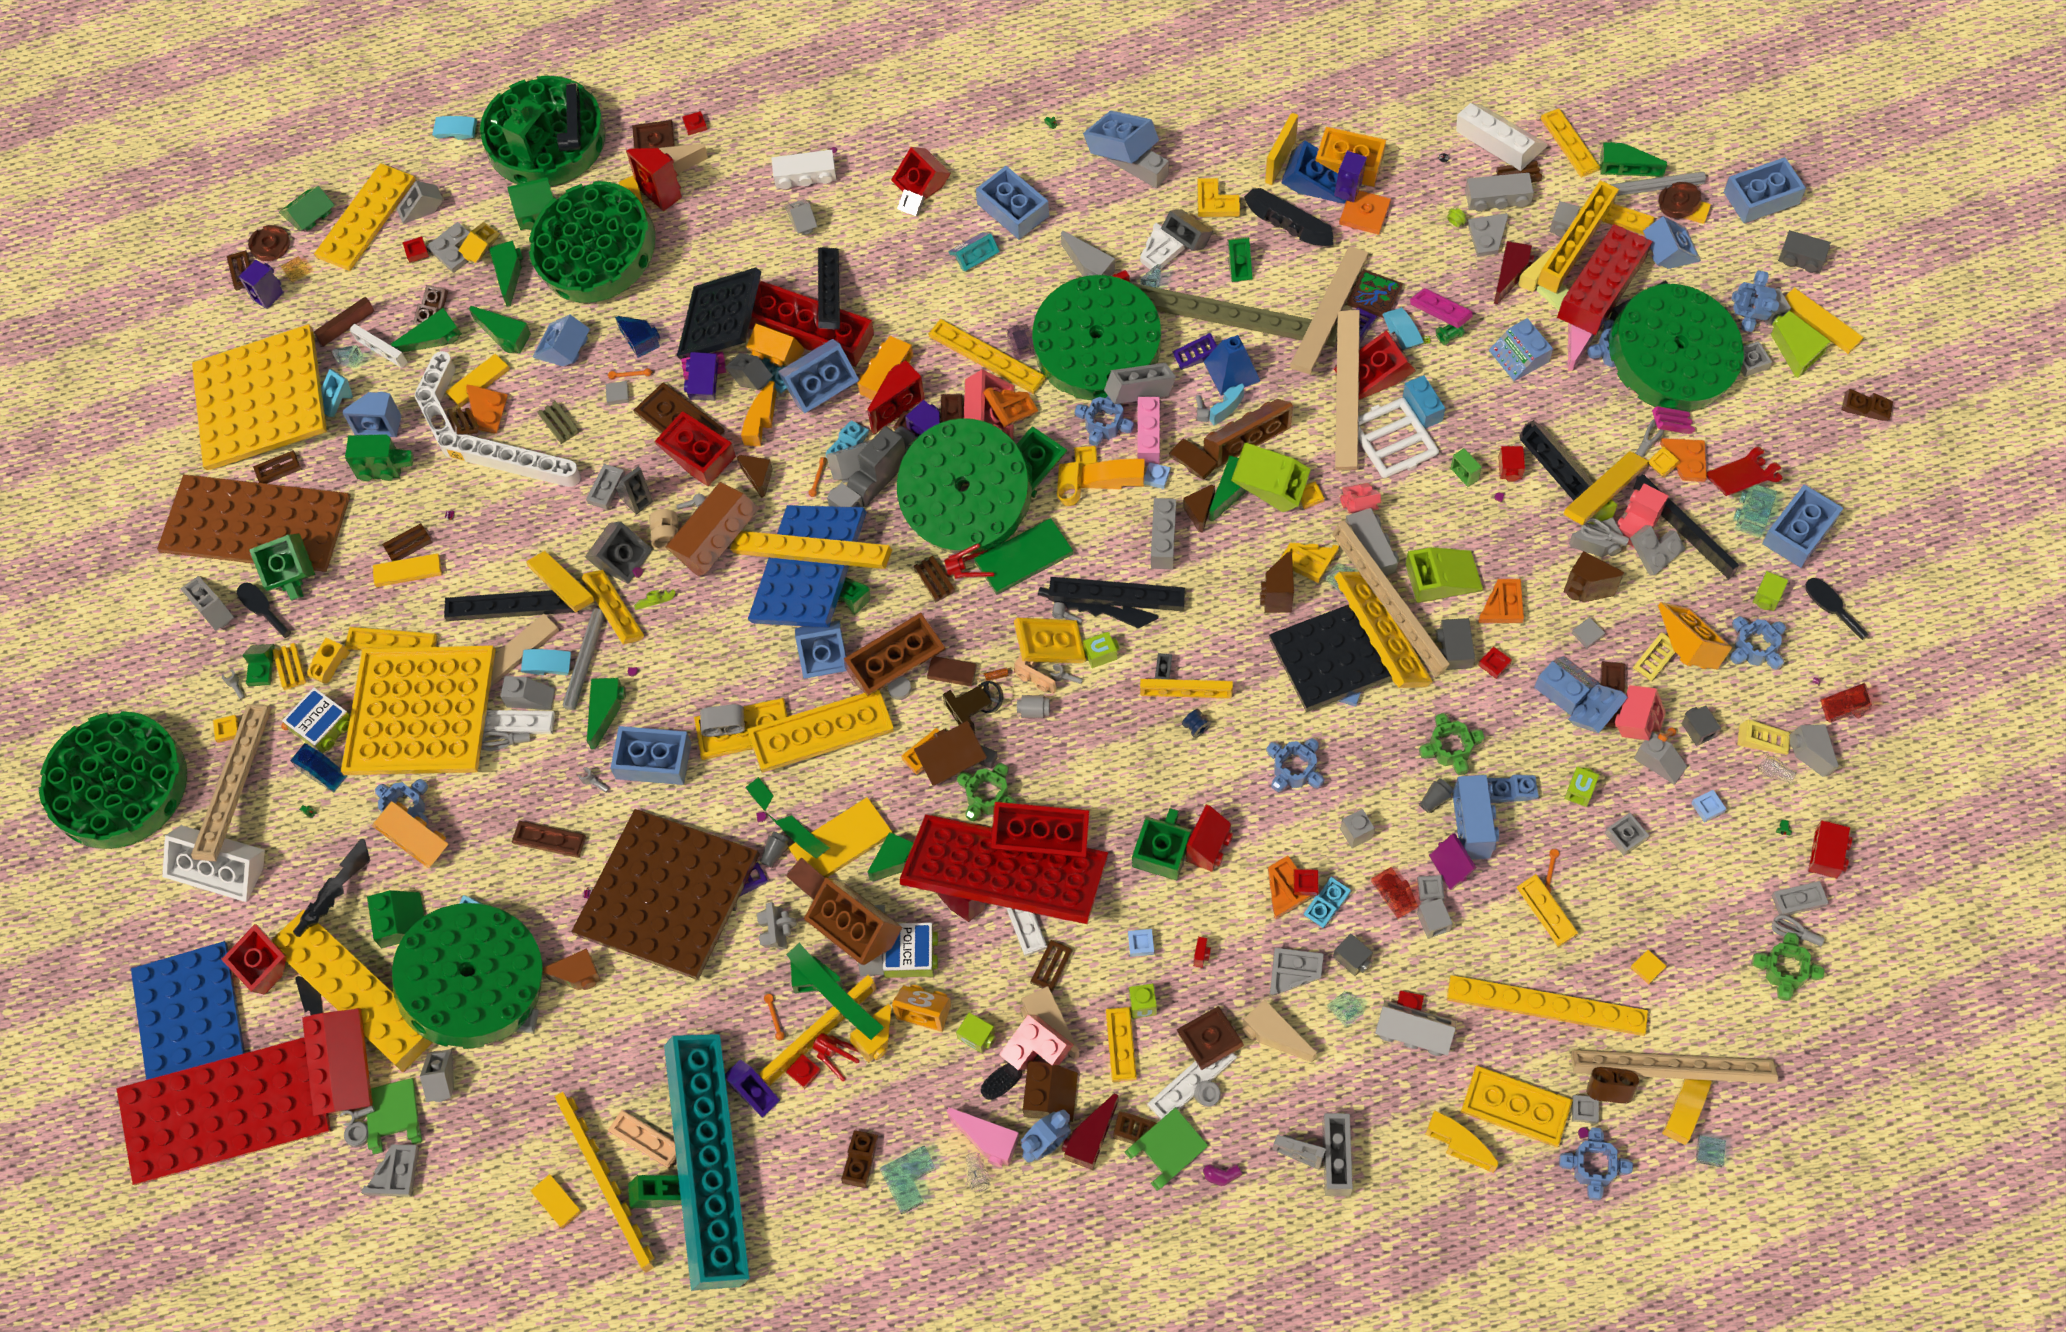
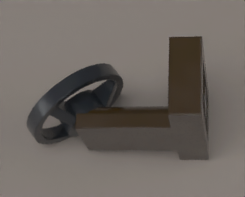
M984 681L958 698L949 690L943 694V701L958 725L968 721L974 734H976L975 725L970 717L980 711L984 713L996 712L1003 703V691L996 682ZM989 683L997 688L999 699L994 698V693L989 690ZM992 702L997 703L992 710H985L986 707L992 705Z

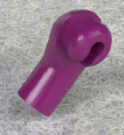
M1212 1164L1206 1165L1203 1169L1205 1179L1219 1186H1225L1242 1176V1172L1236 1164L1225 1171Z

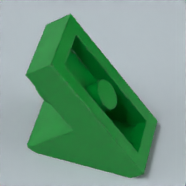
M1250 238L1227 239L1229 252L1227 259L1231 281L1253 280Z
M846 577L838 600L845 602L852 614L855 615L870 602V589L868 586Z
M274 644L251 645L243 653V657L248 663L246 677L248 687L271 685Z

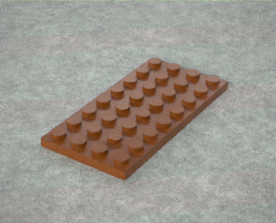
M183 474L157 550L159 553L254 564L249 549L286 535L300 533L314 571L327 572L350 495L344 492Z

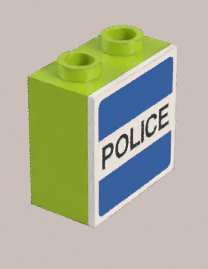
M313 687L282 722L289 731L320 754H323L334 746L335 740L341 734L348 731L350 715Z
M899 923L903 927L892 948L883 953V972L885 978L933 977L934 969H938V955H934V946H938V932H934L932 923Z

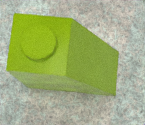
M1788 311L1783 317L1779 315L1772 324L1774 328L1771 336L1797 378L1826 353L1831 342L1791 311Z

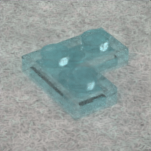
M925 1145L879 1168L901 1215L924 1204L914 1181L936 1170Z

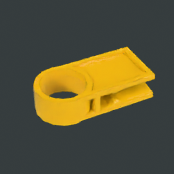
M1079 461L1059 464L1057 497L1065 506L1075 505L1081 497L1082 466H1079ZM1075 489L1073 496L1067 499L1062 498L1067 490Z

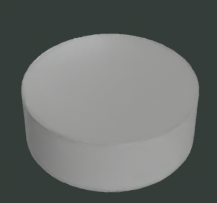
M901 676L888 684V691L892 698L903 700L910 695L911 685L907 678Z
M1201 1081L1194 1090L1195 1099L1201 1105L1210 1107L1215 1105L1220 1099V1089L1214 1082Z
M353 1122L347 1126L344 1131V1139L350 1146L358 1148L367 1143L369 1135L367 1125L362 1122Z

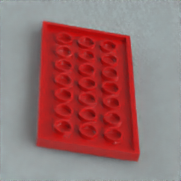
M925 814L900 876V885L1088 925L1108 859V852L1087 848L1086 858L993 850L991 849L992 828Z
M304 1037L116 1088L132 1185L143 1184L331 1132L328 1115L313 1116Z

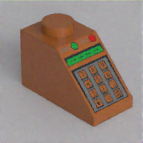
M587 948L542 968L548 980L576 990L591 989L596 986V982L601 981Z

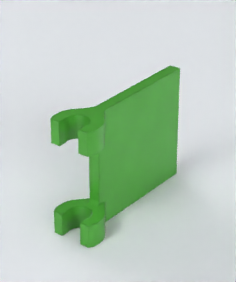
M413 1078L371 1088L372 1103L375 1111L367 1114L369 1133L367 1143L368 1149L372 1150L373 1155L383 1153L382 1136L407 1130V1137L409 1140L411 1139L412 1144L421 1143L422 1135L418 1121Z
M1175 1107L1124 1153L1130 1160L1142 1150L1161 1171V1174L1150 1183L1158 1191L1207 1148L1208 1145Z

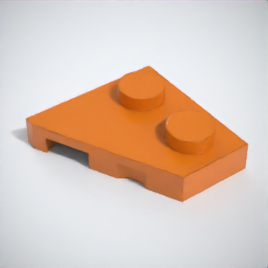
M467 384L466 393L468 394L471 413L479 426L478 430L497 434L508 394Z
M990 387L983 392L1004 428L1039 411L1028 392H1013L1006 389L999 392L993 391V388Z
M1661 439V447H1665L1680 461L1676 468L1682 481H1706L1705 440Z
M1498 579L1479 616L1478 623H1523L1521 579Z
M1288 855L1268 867L1275 919L1314 897L1294 895V869H1297V867Z

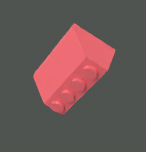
M981 369L965 379L964 418L990 423L1005 432L1013 440V424L1004 428L983 392L989 387L993 388V391L1002 392L1006 389L1014 392V385Z

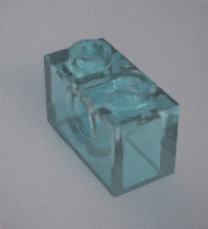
M1760 485L1751 486L1747 491L1743 490L1739 499L1742 507L1741 509H1736L1733 521H1736L1734 529L1761 538L1766 528L1777 491Z

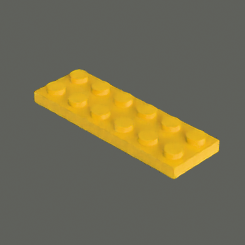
M380 163L315 251V257L351 271L416 181L415 177Z
M1339 571L1334 576L1338 583V588L1348 600L1349 607L1355 612L1360 626L1369 636L1372 646L1376 648L1383 665L1387 667L1391 674L1393 682L1398 688L1428 687L1433 681L1407 637L1359 572Z
M878 690L869 696L862 693L747 729L761 773L894 732V727L881 692Z

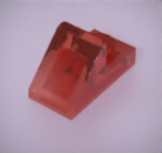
M1865 683L1820 700L1826 721L1829 723L1850 715L1859 719L1873 705Z
M1392 867L1371 878L1372 884L1397 919L1418 908L1408 881H1401Z

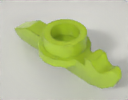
M659 590L650 591L646 594L647 598L639 600L634 605L635 610L668 602L675 596V590H664L662 594H660Z

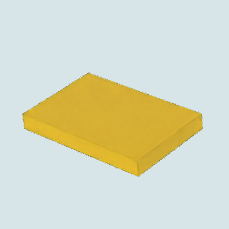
M1291 113L1267 156L1265 182L1269 185H1273L1296 142L1298 114Z
M1019 617L1014 620L1022 661L1084 663L1086 661L1077 620Z

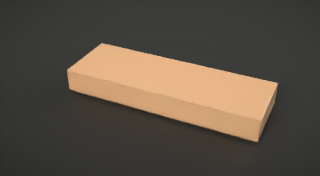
M624 1110L620 1111L608 1129L609 1133L669 1170L676 1161L675 1142Z

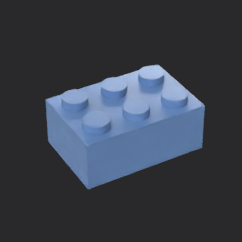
M1112 110L1083 133L1091 154L1131 164L1136 162L1142 154L1150 150L1159 141L1152 119Z
M1784 157L1730 176L1723 193L1742 222L1747 223L1800 204L1806 187Z
M1004 166L976 188L977 205L1018 240L1049 217L1048 200L1007 166Z
M834 339L778 371L797 407L804 414L859 381L841 345Z
M1804 484L1768 530L1762 544L1802 568L1836 523L1843 507Z
M619 726L610 769L617 780L684 785L692 744L685 731Z
M1487 775L1459 776L1452 794L1458 839L1472 860L1490 859L1492 852L1496 850V842H1499L1498 827H1494L1493 819H1496L1495 805H1491L1490 797L1493 796L1492 784L1487 782Z

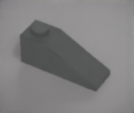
M639 466L623 477L616 487L620 499L636 515L653 502Z

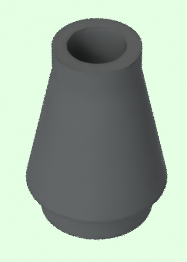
M1441 778L1433 781L1419 806L1427 813H1430L1451 797L1452 787Z
M773 831L771 836L768 835L763 855L759 862L772 868L774 863L789 847L787 844L790 840Z

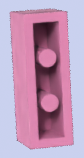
M1138 397V459H1145V466H1148L1149 462L1159 464L1160 397Z

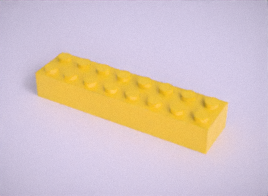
M303 909L272 941L287 956L286 962L337 1011L361 1008L364 1036L401 1072H404L433 1042L419 1035L406 1023L399 1012L394 993L319 923L309 927L301 937L294 935L293 930L299 924L300 918L305 912Z

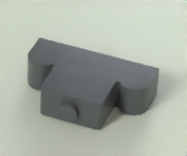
M885 426L858 454L860 470L850 477L847 487L862 497L864 507L897 475L904 455L918 438V436L903 426L898 427L895 431Z

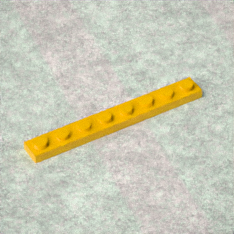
M741 531L734 539L730 548L733 553L740 555L886 569L892 553V548L889 545Z
M1450 975L1446 1001L1645 1036L1648 1010Z
M562 1091L554 1097L641 1269L646 1273L654 1268L651 1261L655 1257L648 1245L643 1246L640 1239L644 1236L638 1224L632 1225L629 1217L633 1214L626 1202L621 1203L618 1195L622 1194L615 1180L610 1181L607 1174L611 1171L604 1159L599 1160L596 1153L600 1149L594 1138L589 1140L586 1134L589 1127L583 1117L578 1118L575 1111L579 1108L572 1096L568 1098Z

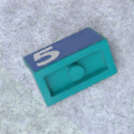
M982 232L948 251L950 255L956 257L962 271H967L1000 252L992 234Z

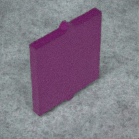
M1452 833L1445 841L1439 842V846L1429 854V857L1450 890L1454 889L1461 882L1466 881V877L1477 868L1455 833Z

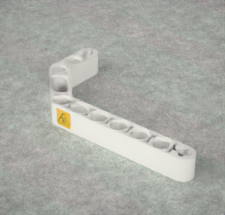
M445 351L437 352L432 356L415 391V398L445 456L567 487L576 486L580 482L581 476L578 468L571 460L466 434L457 435L440 405L455 373V366L450 355ZM434 415L443 416L446 422L444 428L435 429L431 423V418Z

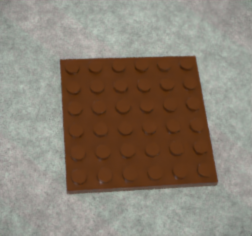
M634 809L571 932L580 938L699 980L760 853L758 850Z

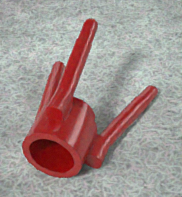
M975 544L944 559L948 575H954L955 579L962 577H993L995 574L994 572H962V570L966 569V561L987 552L984 551L962 557L979 548L980 544Z
M821 1033L813 1044V1049L818 1052L817 1058L822 1060L844 1082L846 1078L827 1057L831 1058L838 1053L858 1064L860 1060L839 1048V1045L858 1052V1050L852 1044L842 1041L833 1035L828 1036L825 1033Z

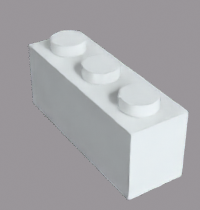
M832 150L771 157L776 189L809 186L816 183L828 184L832 181H837Z

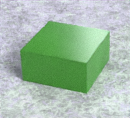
M1463 448L1453 455L1450 469L1469 487L1479 480L1482 467Z

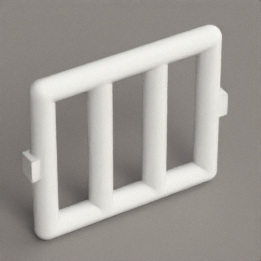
M1399 398L1381 407L1378 404L1371 407L1370 412L1359 416V425L1400 407L1407 416L1366 435L1359 426L1358 441L1382 478L1390 477L1405 469L1411 471L1417 468V464L1439 454V449L1405 398ZM1412 424L1417 432L1378 451H1375L1370 443ZM1420 441H1423L1428 449L1388 468L1385 467L1381 458Z

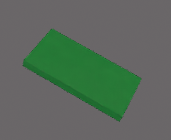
M1050 518L974 558V561L981 572H994L995 575L993 577H985L995 594L998 595L1073 555V550Z

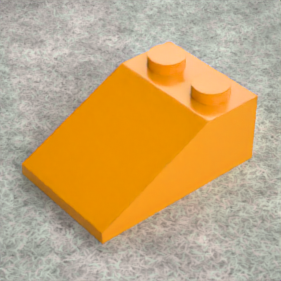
M1326 127L1316 156V162L1338 173L1347 151L1366 156L1367 160L1362 185L1375 187L1384 157L1386 139Z
M1660 602L1658 607L1672 648L1680 656V661L1690 667L1695 665L1702 669L1711 668L1717 670L1732 647L1690 608Z

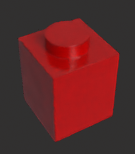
M1501 446L1498 456L1500 479H1506L1509 482L1522 479L1525 471L1523 446Z

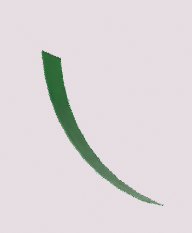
M758 777L745 788L761 808L766 811L774 795ZM792 815L779 820H775L770 816L794 842L813 857L818 858L830 849L829 846L811 834Z
M800 942L786 954L816 989L870 1040L885 1028L829 976Z

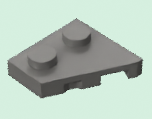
M1507 213L1468 219L1467 225L1477 257L1498 254L1508 218Z
M1275 948L1270 995L1274 996L1320 980L1323 954Z
M1277 1135L1272 1150L1318 1170L1321 1167L1326 1151L1323 1147L1298 1141L1288 1135Z

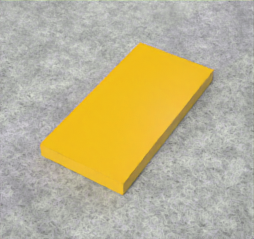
M784 698L743 706L745 730L738 734L713 737L704 736L701 734L700 716L694 717L701 759L706 760L752 750L753 747L747 729L788 717Z
M868 797L811 832L817 839L830 847L818 858L810 855L796 842L788 848L796 861L803 858L826 878L885 841L888 833L893 832Z
M1476 1065L1461 1113L1558 1148L1573 1100Z

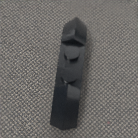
M1262 188L1252 189L1244 196L1248 207L1262 220H1269L1275 227L1280 226L1287 230L1290 235L1300 237L1299 240L1319 246L1334 245L1331 225Z
M1534 420L1525 424L1519 435L1520 440L1574 501L1593 482L1545 428Z

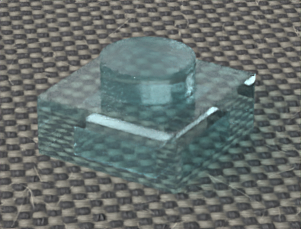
M1700 1135L1698 1137L1696 1163L1722 1167L1724 1165L1726 1140Z

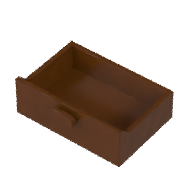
M968 721L949 731L945 728L933 734L934 739L914 748L933 787L988 759Z

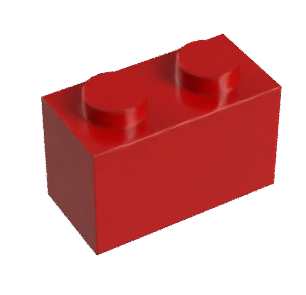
M1823 820L1820 821L1815 828L1808 868L1809 872L1836 879L1842 872H1846L1849 859L1845 858L1846 850L1849 851L1852 844V837L1849 836L1850 827Z

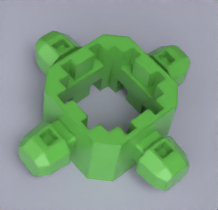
M1445 713L1438 714L1435 717L1436 727L1432 733L1430 743H1426L1419 748L1421 758H1433L1435 755L1439 764L1443 766L1453 765L1452 767L1458 775L1466 774L1469 768L1467 760L1471 755L1473 746L1484 741V734L1479 729L1468 732L1464 723L1459 721L1451 723ZM1450 734L1458 735V738H1461L1464 751L1457 750L1453 754L1450 752L1446 753L1445 749H1442L1439 738L1450 736Z
M999 763L992 771L986 768L977 770L973 777L966 772L959 774L957 782L965 788L969 804L966 810L967 819L974 822L981 816L982 812L992 815L995 802L1017 804L1014 798L1008 796V786L1005 779L1008 774V767ZM983 782H990L1001 790L995 796V800L992 799L991 802L986 801V803L983 802V799L977 796L974 797V793Z
M1788 932L1784 936L1783 942L1774 946L1768 956L1766 953H1755L1752 957V965L1759 969L1766 968V979L1770 984L1778 986L1777 996L1780 1000L1789 1001L1793 996L1794 989L1796 990L1801 987L1808 978L1810 980H1821L1824 977V968L1814 963L1810 965L1811 954L1806 948L1799 947V938L1795 933ZM1779 955L1787 958L1794 957L1796 961H1799L1800 969L1797 978L1787 974L1782 976L1781 972L1777 971L1776 964Z

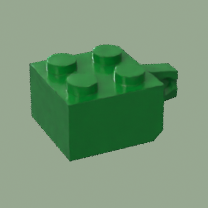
M524 99L521 104L515 102L511 106L512 115L504 122L502 130L511 154L532 163L554 135V131L546 109L537 103Z
M387 434L348 435L345 459L356 478L361 481H370L371 479L391 481L393 478H400L401 468L409 467L413 464L414 455L412 451L396 449L393 441Z
M300 533L286 535L249 549L266 591L282 588L283 591H287L291 601L304 597L301 585H303L302 580L316 574Z
M1169 808L1165 820L1145 818L1132 855V868L1172 880H1178L1187 853V843L1192 833L1191 829L1176 824L1179 815L1178 810Z

